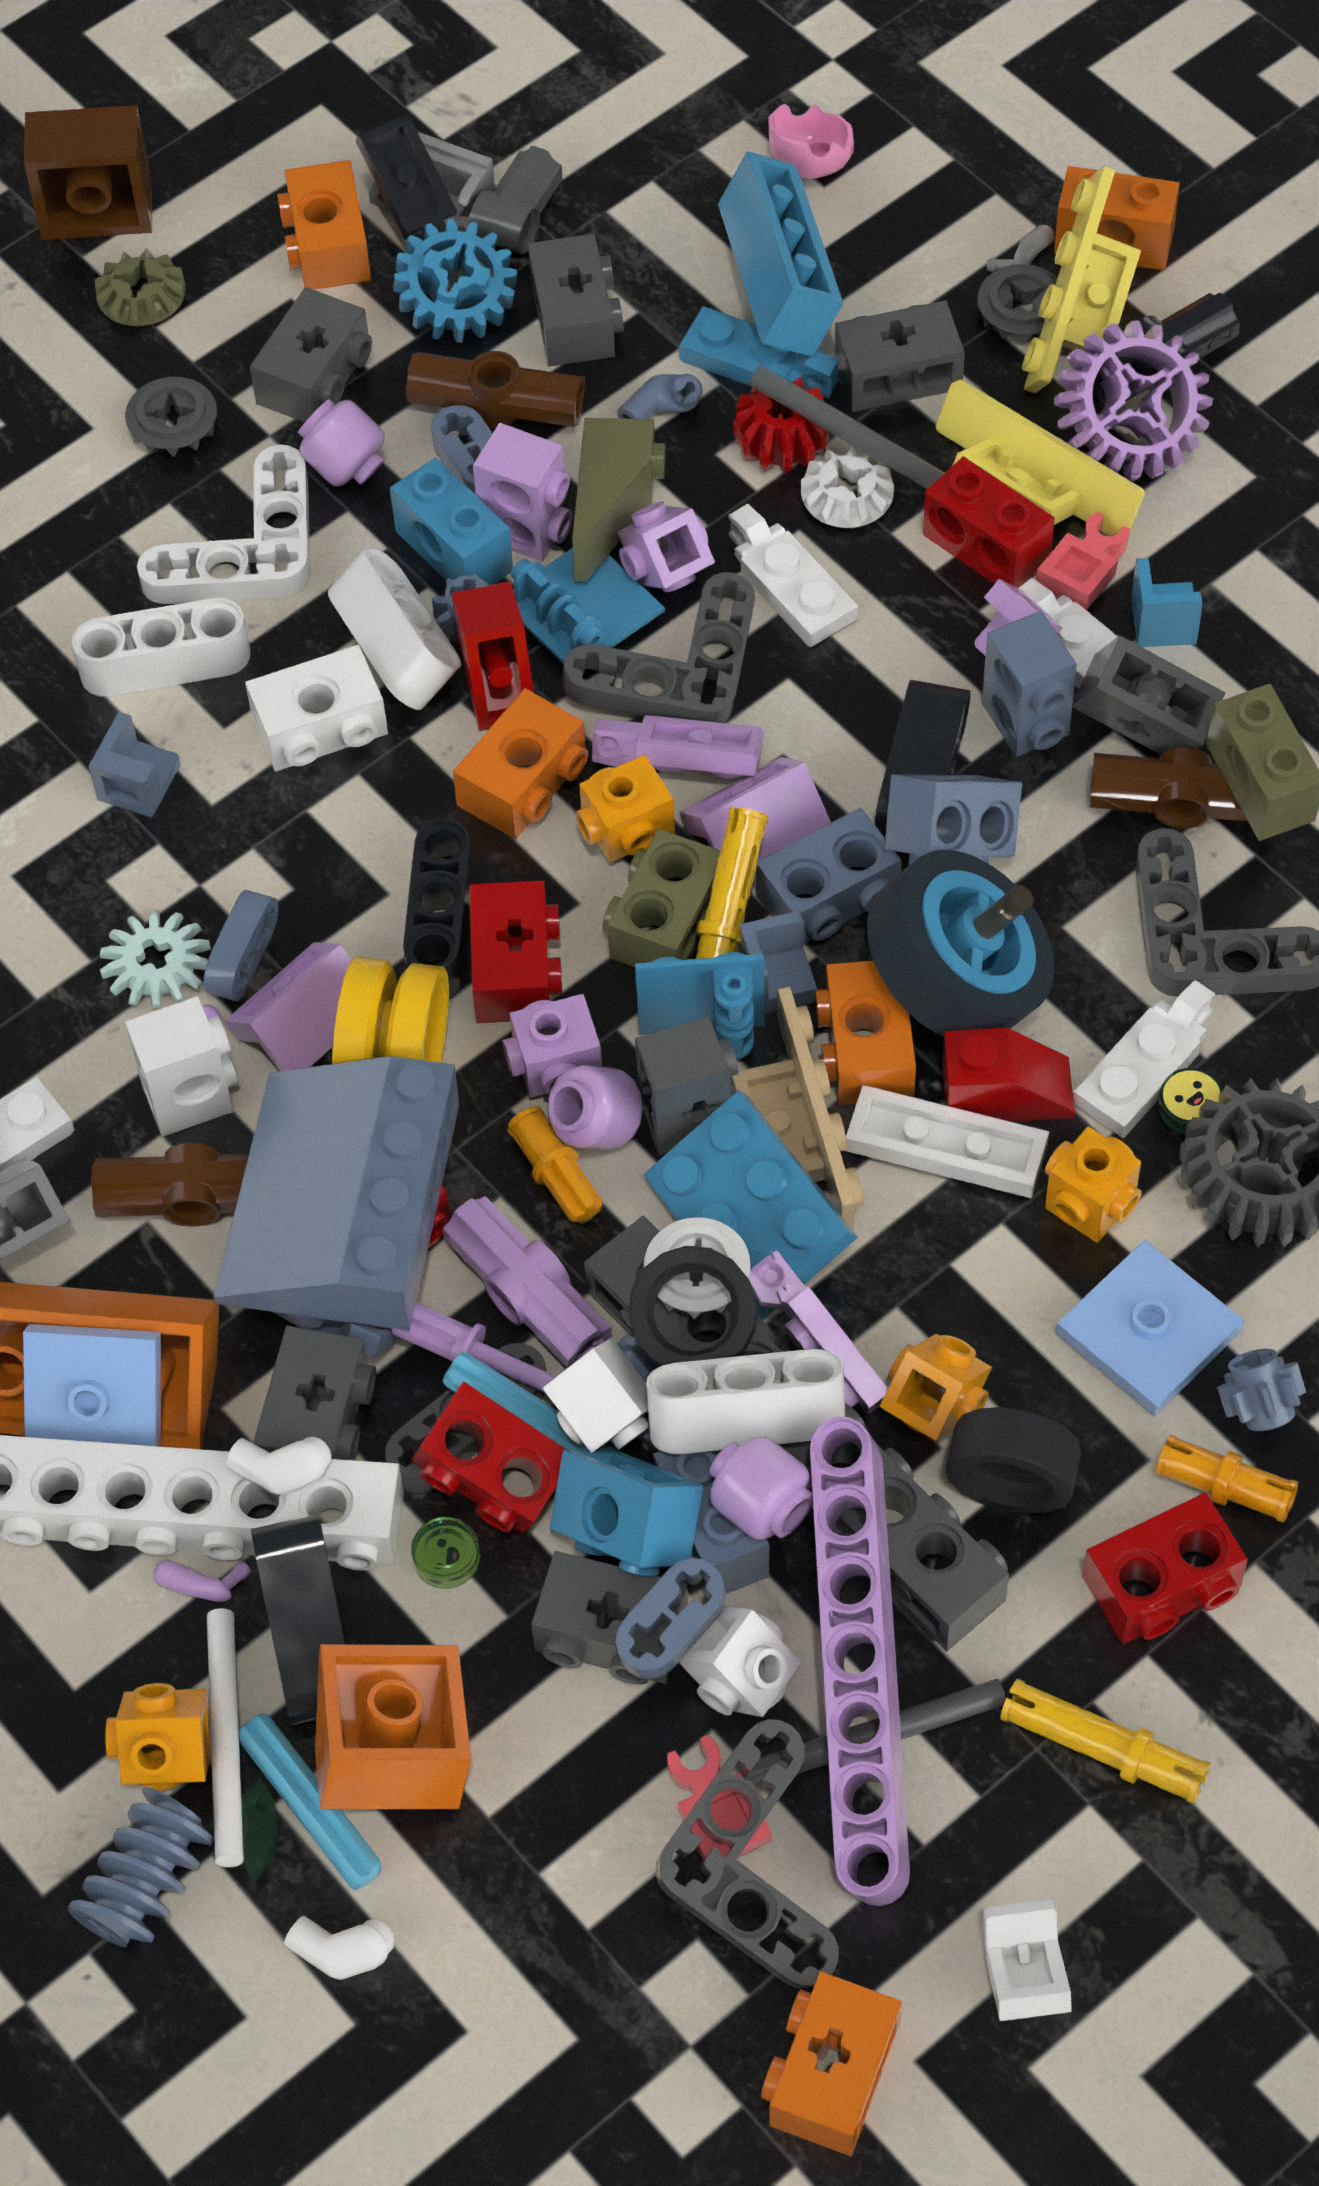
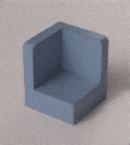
M118 712L91 760L89 770L98 801L153 817L181 763L177 753L137 741L132 716Z
M791 912L740 924V953L745 955H764V1014L777 1011V989L790 986L796 1006L815 1002V990H817L804 950V923L801 913Z

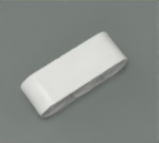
M371 546L364 548L329 588L328 596L376 672L389 691L408 707L415 710L424 708L461 667V660L402 569L381 550Z
M210 598L95 618L81 624L72 636V648L83 687L91 694L97 696H115L229 676L238 673L247 665L251 651L241 607L234 601L226 598Z
M822 1349L671 1363L653 1370L647 1377L650 1440L656 1448L670 1454L718 1451L732 1442L742 1445L754 1437H767L776 1444L811 1441L816 1429L826 1420L835 1417H845L843 1362L834 1353Z

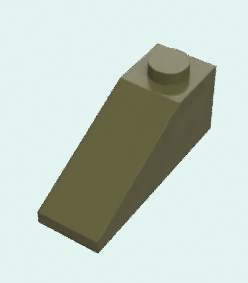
M584 418L572 537L574 582L588 581L620 542L617 531L633 524L631 515L652 503L654 479H665L666 445L664 443H655L654 419Z

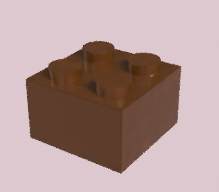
M137 105L25 112L24 166L42 240L152 233V179Z

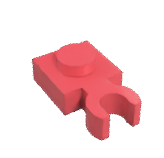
M1100 512L1094 513L1088 518L1083 540L1067 533L1040 565L1036 574V581L1052 591L1055 596L1061 597L1065 595L1072 602L1076 601L1085 610L1090 607L1116 575L1118 558L1125 553L1130 535V528L1125 525L1114 536L1100 534L1104 515Z
M709 1735L700 1738V1747L707 1762L698 1770L685 1768L675 1750L667 1754L668 1772L672 1780L681 1788L691 1790L693 1794L678 1802V1811L683 1820L720 1770V1750L716 1742ZM741 1772L734 1775L743 1778ZM723 1791L714 1797L711 1803V1814L719 1827L726 1830H738L747 1824L750 1808L747 1800L741 1794L735 1791ZM765 1819L737 1858L772 1841V1833ZM697 1822L690 1828L691 1833L703 1837L696 1847L702 1860L714 1846L725 1857L730 1849L729 1846L710 1839Z

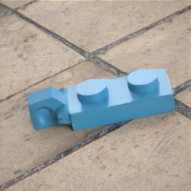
M704 306L679 345V359L683 363L747 385L759 364L791 383L802 377L806 389L820 388L821 395L827 398L830 397L839 380L838 359L820 352L818 349L813 357L792 351L787 353L776 351L768 345L762 344L756 324Z

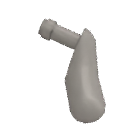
M1048 225L1037 226L1021 238L1014 259L990 258L987 260V271L995 272L1011 265H1030L1038 253L1053 243L1055 238L1054 231Z

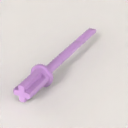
M417 1302L410 1331L394 1328L391 1330L392 1334L452 1362L458 1354L467 1352L492 1369L544 1393L546 1392L543 1390V1387L556 1378V1376L484 1344L486 1326L477 1323L472 1328ZM647 1428L639 1436L651 1441L650 1429Z

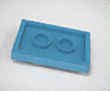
M740 1090L733 1094L643 1174L678 1221L686 1218H708L732 1228L742 1238L748 1249L750 1270L777 1250L801 1282L805 1284L858 1238L754 1102ZM756 1299L758 1305L757 1316L762 1320L777 1309L760 1306Z

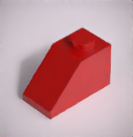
M510 581L451 593L460 650L479 731L490 729L524 688L533 692L524 622Z
M1010 1028L944 1031L942 1078L945 1106L1009 1122L1074 1118L1075 1109L1068 1056Z

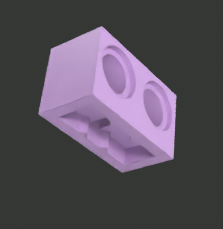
M499 423L473 464L476 496L510 528L512 551L543 562L554 543H562L573 519V512L568 509L567 503L570 474L565 472L563 445Z

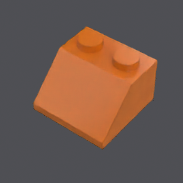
M320 1644L315 1744L320 1809H459L471 1763V1753L458 1645Z

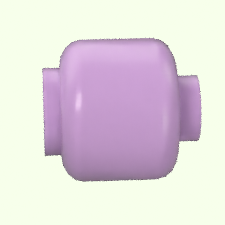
M328 399L308 418L298 431L304 438L299 448L301 456L333 486L345 485L352 478L362 485L385 461L377 453L384 443L385 434L383 430L351 400H344L334 404Z
M589 1065L567 1069L560 1075L550 1091L547 1106L550 1125L559 1139L572 1147L595 1150H610L627 1143L636 1133L643 1111L641 1092L634 1079L619 1069Z
M754 1437L742 1445L732 1442L721 1450L710 1467L709 1473L715 1478L710 1494L711 1503L719 1513L753 1539H767L774 1534L779 1538L787 1536L805 1518L813 1503V1494L809 1491L811 1483L809 1471L800 1461L770 1438Z

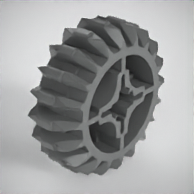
M1250 1078L1244 1084L1242 1095L1226 1085L1224 1090L1220 1092L1218 1102L1206 1099L1200 1106L1199 1117H1192L1191 1121L1188 1122L1185 1132L1186 1139L1185 1142L1181 1143L1179 1160L1184 1165L1182 1166L1180 1178L1183 1187L1191 1189L1189 1200L1192 1203V1209L1208 1208L1206 1220L1208 1221L1209 1228L1224 1221L1230 1224L1228 1234L1232 1241L1240 1236L1243 1230L1253 1233V1240L1257 1248L1265 1242L1267 1234H1275L1283 1247L1291 1242L1293 1230L1309 1240L1316 1233L1319 1223V1174L1304 1188L1297 1181L1303 1162L1312 1158L1319 1173V1100L1312 1103L1305 1101L1306 1091L1303 1084L1295 1089L1292 1094L1281 1092L1282 1086L1278 1078L1270 1083L1269 1090H1260L1252 1078ZM1234 1138L1238 1144L1237 1153L1233 1154L1232 1162L1221 1166L1216 1152L1226 1141Z

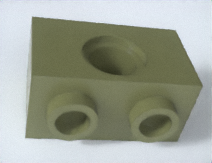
M1267 684L1215 702L1206 745L1258 840L1261 841L1314 822L1319 808V769L1272 685Z

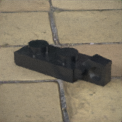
M408 114L357 135L355 142L404 240L413 235L424 241L425 225L429 223L436 227L439 233L445 232L448 219L455 220L457 230L459 231L455 218L457 210Z

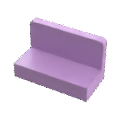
M780 757L758 769L756 777L745 776L679 812L688 834L707 839L709 846L721 850L730 807L752 809L768 815L769 819L766 824L764 837L762 838L758 861L831 823L806 763Z
M313 942L224 1022L238 1041L259 1043L280 1072L311 1067L333 1047L338 1001L351 958L341 944Z

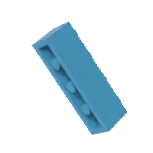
M746 151L718 206L762 344H766L779 352L787 353L792 351L813 357L841 309L843 300L797 166Z

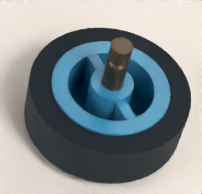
M937 850L924 854L883 887L872 901L867 920V934L870 951L880 976L892 995L909 1014L925 1027L943 1037L944 1031L993 1028L1011 1029L1045 1001L1050 992L1054 977V960L1051 944L1044 925L1032 906L1034 899L1031 892L1022 885H1015L995 867L975 856L953 850Z

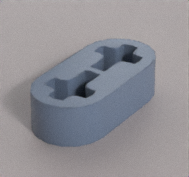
M465 405L445 407L432 420L433 447L441 462L476 495L473 464L493 433L480 414L474 409ZM457 430L462 436L468 435V443L463 445L459 437L455 433L450 432Z
M243 890L240 893L209 956L204 975V990L206 993L232 1001H239L243 997L275 930L279 910L276 898L250 890Z
M698 1558L678 1561L668 1569L622 1621L617 1630L615 1643L620 1661L629 1673L638 1678L654 1679L665 1675L674 1668L719 1617L725 1606L726 1592L722 1575L713 1564ZM702 1578L708 1581L705 1588L709 1602L702 1605L693 1600L677 1616L673 1611L683 1599L679 1584L686 1580L688 1583L695 1585ZM664 1621L668 1623L669 1626L659 1638L664 1652L658 1657L647 1652L640 1659L636 1658L634 1655L637 1648L632 1638L633 1635L640 1631L643 1635L649 1637Z

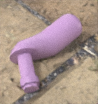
M163 1560L157 1564L154 1570V1580L159 1586L187 1596L222 1602L232 1598L230 1590L241 1580H245L251 1570L246 1563H237L233 1570L220 1581L217 1578L203 1575L197 1570L171 1560Z

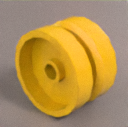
M355 956L350 961L344 976L338 1001L334 1027L332 1064L387 1056L442 1063L449 1013V981L446 969L441 966L412 963L400 976L397 984L396 974L388 960Z

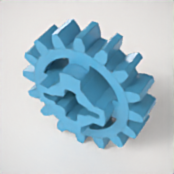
M448 219L445 232L439 233L436 227L429 223L425 225L424 241L413 235L407 238V253H398L396 271L399 273L394 274L393 290L394 292L401 293L399 298V309L401 312L415 310L413 316L414 328L419 329L427 322L432 324L433 338L437 340L443 335L444 330H452L457 343L463 341L466 329H472L479 338L484 337L486 320L497 326L503 323V308H512L515 291L512 288L516 285L517 270L508 268L512 254L509 249L495 251L498 235L492 232L482 239L477 236V223L471 222L466 231L463 232L457 230L454 219ZM459 270H462V276L458 279L457 283L454 282L452 290L448 292V285L451 284L453 279H456ZM425 294L430 295L433 302Z

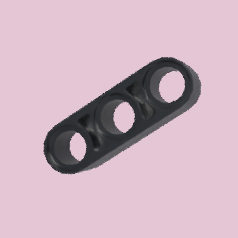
M910 679L876 808L874 825L880 832L886 833L891 774L954 775L967 723L971 698L970 690Z
M441 818L424 824L417 832L414 841L403 950L406 969L412 963L425 964L429 961H443L433 966H441L446 969L449 981V999H451L461 990L464 981L470 923L469 885L474 884V870L468 831L464 825L456 820ZM440 857H452L447 860H438ZM438 908L447 909L443 912H431L432 910Z
M319 1514L251 1529L261 1586L291 1726L316 1721L320 1644L346 1645Z

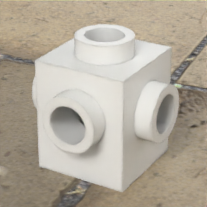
M728 1605L724 1606L719 1617L679 1661L684 1669L700 1684L697 1693L711 1708L724 1715H731L735 1711L763 1717L767 1710L778 1703L783 1697L787 1688V1682L801 1664L797 1657L783 1643L786 1636L778 1625L767 1617L755 1613L752 1609Z

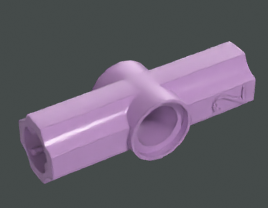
M486 1196L475 1200L471 1198L454 1211L452 1218L443 1228L444 1239L483 1279L484 1287L489 1297L500 1312L515 1325L525 1323L567 1368L591 1349L612 1338V1327L571 1286L566 1269L551 1249L539 1240H534L530 1243Z

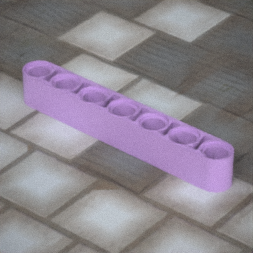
M835 1417L826 1420L816 1429L811 1438L810 1446L835 1868L838 1879L846 1890L868 1905L883 1906L893 1903L903 1895L908 1886L910 1876L883 1459L880 1448L860 1422L850 1417ZM849 1441L862 1444L861 1455L852 1466L835 1468L831 1465L832 1455L841 1444ZM852 1508L866 1510V1522L861 1530L850 1536L836 1534V1522L842 1513ZM857 1575L870 1578L871 1586L866 1598L852 1605L841 1603L839 1598L840 1589L844 1582ZM862 1643L874 1645L875 1659L867 1670L858 1674L845 1672L844 1659L852 1647ZM865 1712L878 1714L880 1725L875 1737L863 1744L851 1743L848 1737V1730L852 1720ZM868 1782H880L883 1784L884 1800L881 1806L873 1813L867 1815L856 1814L852 1805L856 1790ZM874 1852L885 1853L888 1857L889 1869L884 1880L871 1887L861 1886L857 1878V1868L861 1860Z

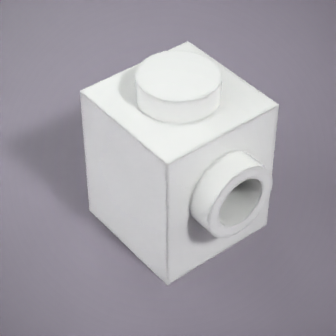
M612 1338L591 1349L543 1387V1390L559 1409L557 1418L563 1430L576 1443H584L591 1453L609 1441L620 1450L649 1428V1423L643 1417L648 1412L646 1382Z

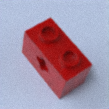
M544 880L470 884L472 991L477 1024L511 1022V1012L523 1010L526 1006L536 1001L551 1000V995H563L561 957L549 958V942H560L559 905L546 904Z

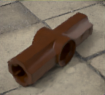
M488 351L478 355L473 360L422 352L413 353L408 367L406 384L407 402L444 408L453 405H465L480 414L487 426L491 428H496L499 423L511 425L518 419L575 427L580 422L585 394V377L522 368L514 357L502 351Z
M1177 747L1167 750L1161 754L1160 758L1094 753L1089 800L1090 808L1155 813L1156 818L1161 823L1178 829H1191L1201 826L1209 818L1248 821L1217 763H1213L1212 758L1199 749Z
M183 1143L170 1147L165 1152V1156L95 1158L91 1176L95 1216L163 1215L169 1222L180 1226L198 1227L211 1224L219 1218L220 1213H235L249 1154L221 1155L217 1149L209 1145Z

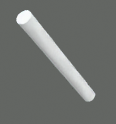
M219 1608L207 1614L215 1863L221 1867H235L244 1861L234 1613L229 1609Z

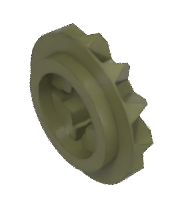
M147 248L140 257L132 258L123 252L119 263L105 262L103 276L95 279L96 299L101 311L111 320L129 326L151 325L166 319L179 308L185 296V281L181 268L173 265L168 254L155 258ZM146 278L148 284H144L141 291H138L137 297L134 298L131 286H135L138 279Z

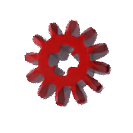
M802 377L793 382L796 386L824 401L820 388L806 389ZM755 388L751 389V394L740 395L736 406L737 414L736 420L733 421L734 437L737 438V444L741 445V452L744 454L745 461L759 459V464L764 472L774 465H780L788 475L793 464L798 463L808 467L809 461H813L815 455L825 454L826 447L829 444L828 431Z

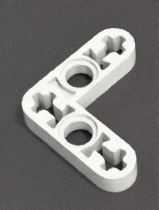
M275 445L264 449L255 458L253 465L254 538L172 543L151 547L141 555L137 564L144 595L155 603L178 604L210 598L240 600L285 597L301 591L308 583L310 577L308 477L305 461L300 452L288 445ZM287 470L285 473L286 491H276L274 480L276 471ZM279 512H289L297 517L292 525L281 529L273 528L266 523L270 516ZM221 562H232L239 567L235 575L226 579H217L208 574L214 565ZM257 562V574H251L249 563ZM279 562H289L286 571H276ZM196 566L199 578H190L192 577L190 567ZM172 569L169 573V578L158 579L161 576V570Z

